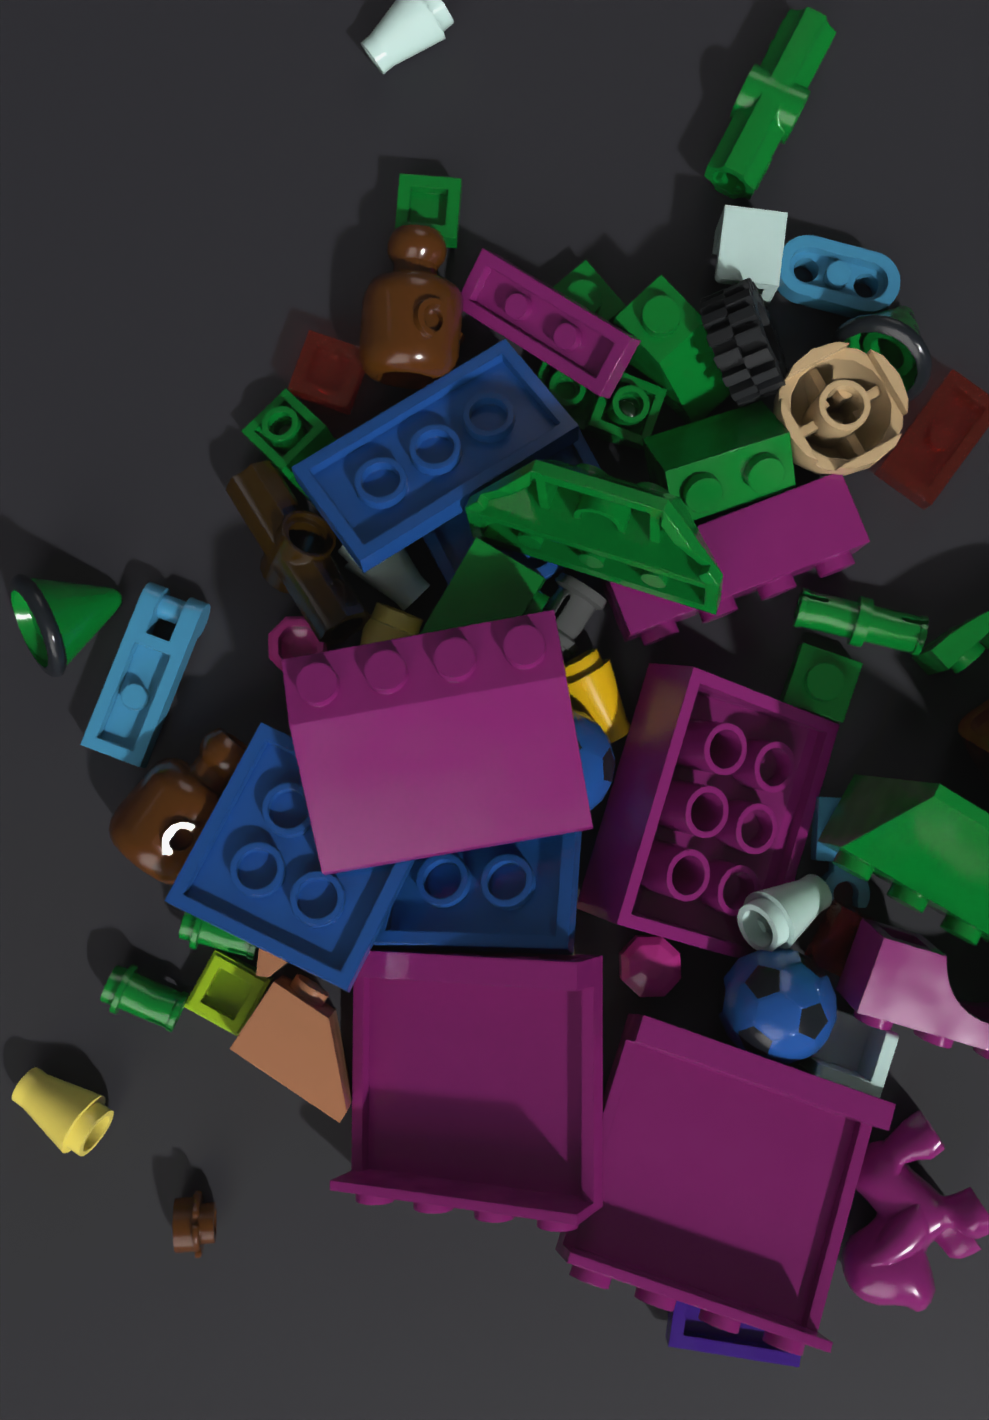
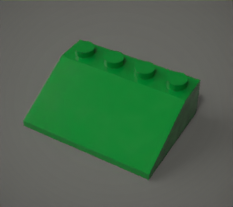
M854 774L818 839V842L837 852L832 863L867 882L871 875L874 874L891 885L886 893L887 896L911 910L922 914L926 906L944 916L940 927L952 935L975 946L980 938L989 943V813L938 783Z

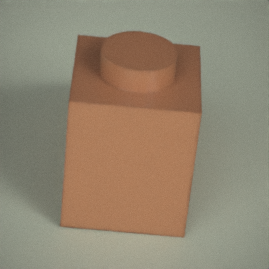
M283 974L272 983L231 1045L230 1050L340 1123L352 1103V1088L336 1009L325 1002L329 996L328 992L311 979L301 974H296L292 980Z

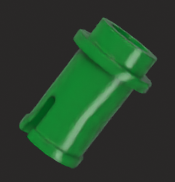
M184 913L178 938L190 941L189 948L196 950L198 945L201 944L254 960L258 947L191 914Z
M131 964L128 969L116 965L100 997L101 1002L110 1005L109 1012L117 1014L119 1009L166 1028V1031L172 1032L181 1016L189 993L181 992L138 974L137 965Z

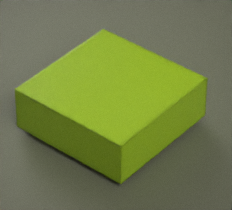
M215 949L183 1007L238 1036L263 999L274 977L256 976L257 968L226 951Z

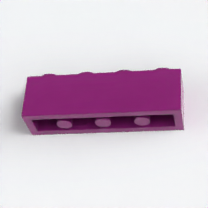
M831 474L697 526L723 573L721 601L716 615L601 578L599 580L624 642L641 637L643 645L648 646L679 633L676 622L699 614L702 623H707L738 610L735 600L757 591L761 601L785 593L797 587L794 577L816 568L819 578H823L844 570L855 564L852 554L868 544L870 539L843 475Z

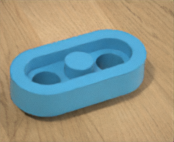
M802 235L790 240L784 246L780 282L777 290L785 299L793 303L855 318L860 315L876 314L887 310L899 293L901 280L894 262L882 253L815 235ZM805 268L809 270L813 280L810 282L799 280L794 274V269ZM863 283L867 285L871 290L872 297L864 298L859 296L854 290V284Z

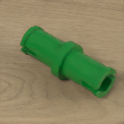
M803 587L798 597L792 624L793 627L797 628L803 627L847 638V645L861 647L866 642L919 656L926 641L929 617L875 606L873 598L859 596L857 601Z

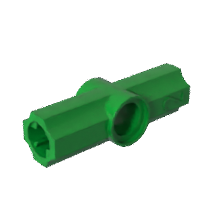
M810 7L802 10L790 9L785 19L783 18L774 39H772L761 65L755 63L731 111L730 118L732 120L704 174V177L710 180L715 190L732 199H751L767 172L777 147L780 143L783 145L786 143L811 93V90L808 88L837 33L828 23L826 15Z

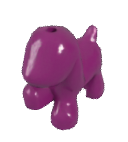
M920 1109L906 1117L885 1140L868 1143L856 1190L873 1207L877 1214L870 1223L849 1237L842 1248L841 1255L844 1277L856 1296L875 1305L904 1306L916 1312L923 1311L930 1305L936 1291L933 1272L926 1254L933 1241L938 1243L950 1258L962 1259L980 1251L982 1248L976 1239L989 1235V1213L971 1187L943 1196L909 1166V1162L932 1160L945 1150L943 1142Z

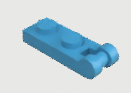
M153 582L146 584L138 599L80 745L140 768L147 767L196 641L207 624L211 608L209 603L190 597L186 602L170 596V590L167 587ZM160 619L176 624L170 641L152 635Z

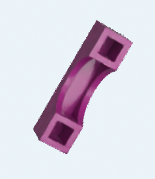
M862 917L836 990L854 1009L853 1016L859 1021L880 1030L890 1031L893 1024L914 1029L913 1033L922 1040L943 1048H952L954 1041L973 1046V1050L977 1054L989 1060V1002H970L956 998L948 980L947 956L922 935Z

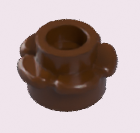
M196 1190L193 1197L175 1198L172 1231L175 1253L195 1252V1259L201 1258L204 1244L216 1243V1202L204 1203L203 1193L200 1190Z

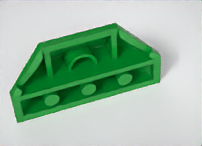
M536 459L470 496L466 504L465 510L474 539L477 537L484 542L714 615L718 611L721 601L723 573L681 497L671 495L665 488L650 482H639L637 484L608 476L605 471L590 464L580 463L574 466L557 460Z

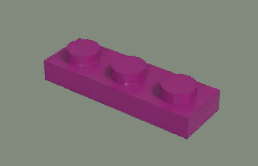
M482 248L461 291L463 295V311L600 397L610 399L641 340L498 254Z

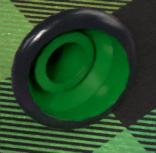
M898 306L876 314L860 315L849 319L839 326L830 338L829 344L833 342L850 343L847 348H857L865 353L872 349L883 355L900 374L908 396V403L917 398L928 385L932 371L930 351L922 339L914 312L907 306Z
M17 574L12 577L9 584L11 606L22 637L39 667L51 677H59L64 674L67 665L113 616L123 601L120 592L112 587L29 578L23 574Z

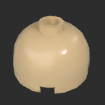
M833 342L813 348L787 372L784 378L786 385L781 386L775 396L773 414L790 432L792 457L796 465L815 475L828 476L836 474L845 476L870 468L897 445L902 433H899L903 427V416L908 413V396L900 374L883 355L872 349L865 353L857 348H847L850 343Z

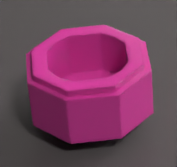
M304 616L285 617L268 634L269 659L282 672V659L330 651V646L326 647L324 642H319Z
M635 935L619 952L620 978L639 997H665L681 979L680 953L663 937L657 935Z

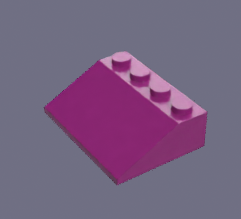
M554 610L281 660L289 727L322 874L328 875L593 829Z
M649 663L579 894L577 909L617 925L735 958H740L755 950L747 943L740 932L737 922L738 911L744 905V901L750 893L795 880L815 812L816 797H819L840 724L693 666Z

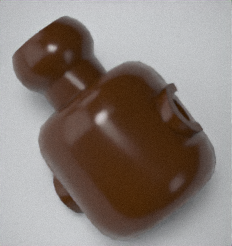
M409 224L397 227L388 240L387 252L393 263V271H387L373 278L364 292L359 339V361L365 373L371 379L381 384L406 389H422L458 367L460 346L465 340V335L461 332L463 295L455 284L438 275V268L445 261L447 247L442 234L429 226Z
M219 727L204 736L200 743V753L192 764L179 758H165L158 761L148 770L112 815L109 835L113 844L130 862L146 874L165 884H174L248 746L224 728Z

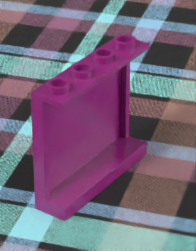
M373 944L353 984L351 1171L331 1179L330 1190L355 1194V1201L364 1205H384L395 1200L413 1202V1209L415 1211L426 1214L446 1213L454 1208L472 1210L476 1220L489 1223L507 1222L515 1217L535 1219L539 1229L550 1232L575 1230L581 1222L602 1208L603 955L380 949Z
M629 1013L603 1094V1207L581 1222L577 1229L560 1232L555 1250L567 1263L572 1264L569 1275L587 1284L609 1289L611 1280L615 1279L636 1286L634 1297L654 1307L673 1312L676 1302L680 1301L700 1308L698 1318L721 1330L738 1334L741 1323L764 1330L762 1338L764 1342L788 1353L803 1356L805 1345L830 1353L833 1342L818 1332L872 1127L889 1131L896 1104L646 1015Z

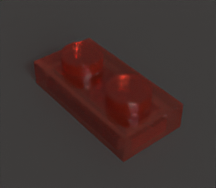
M952 369L935 389L902 434L897 445L891 449L877 468L874 475L921 509H927L933 504L988 429L989 394Z

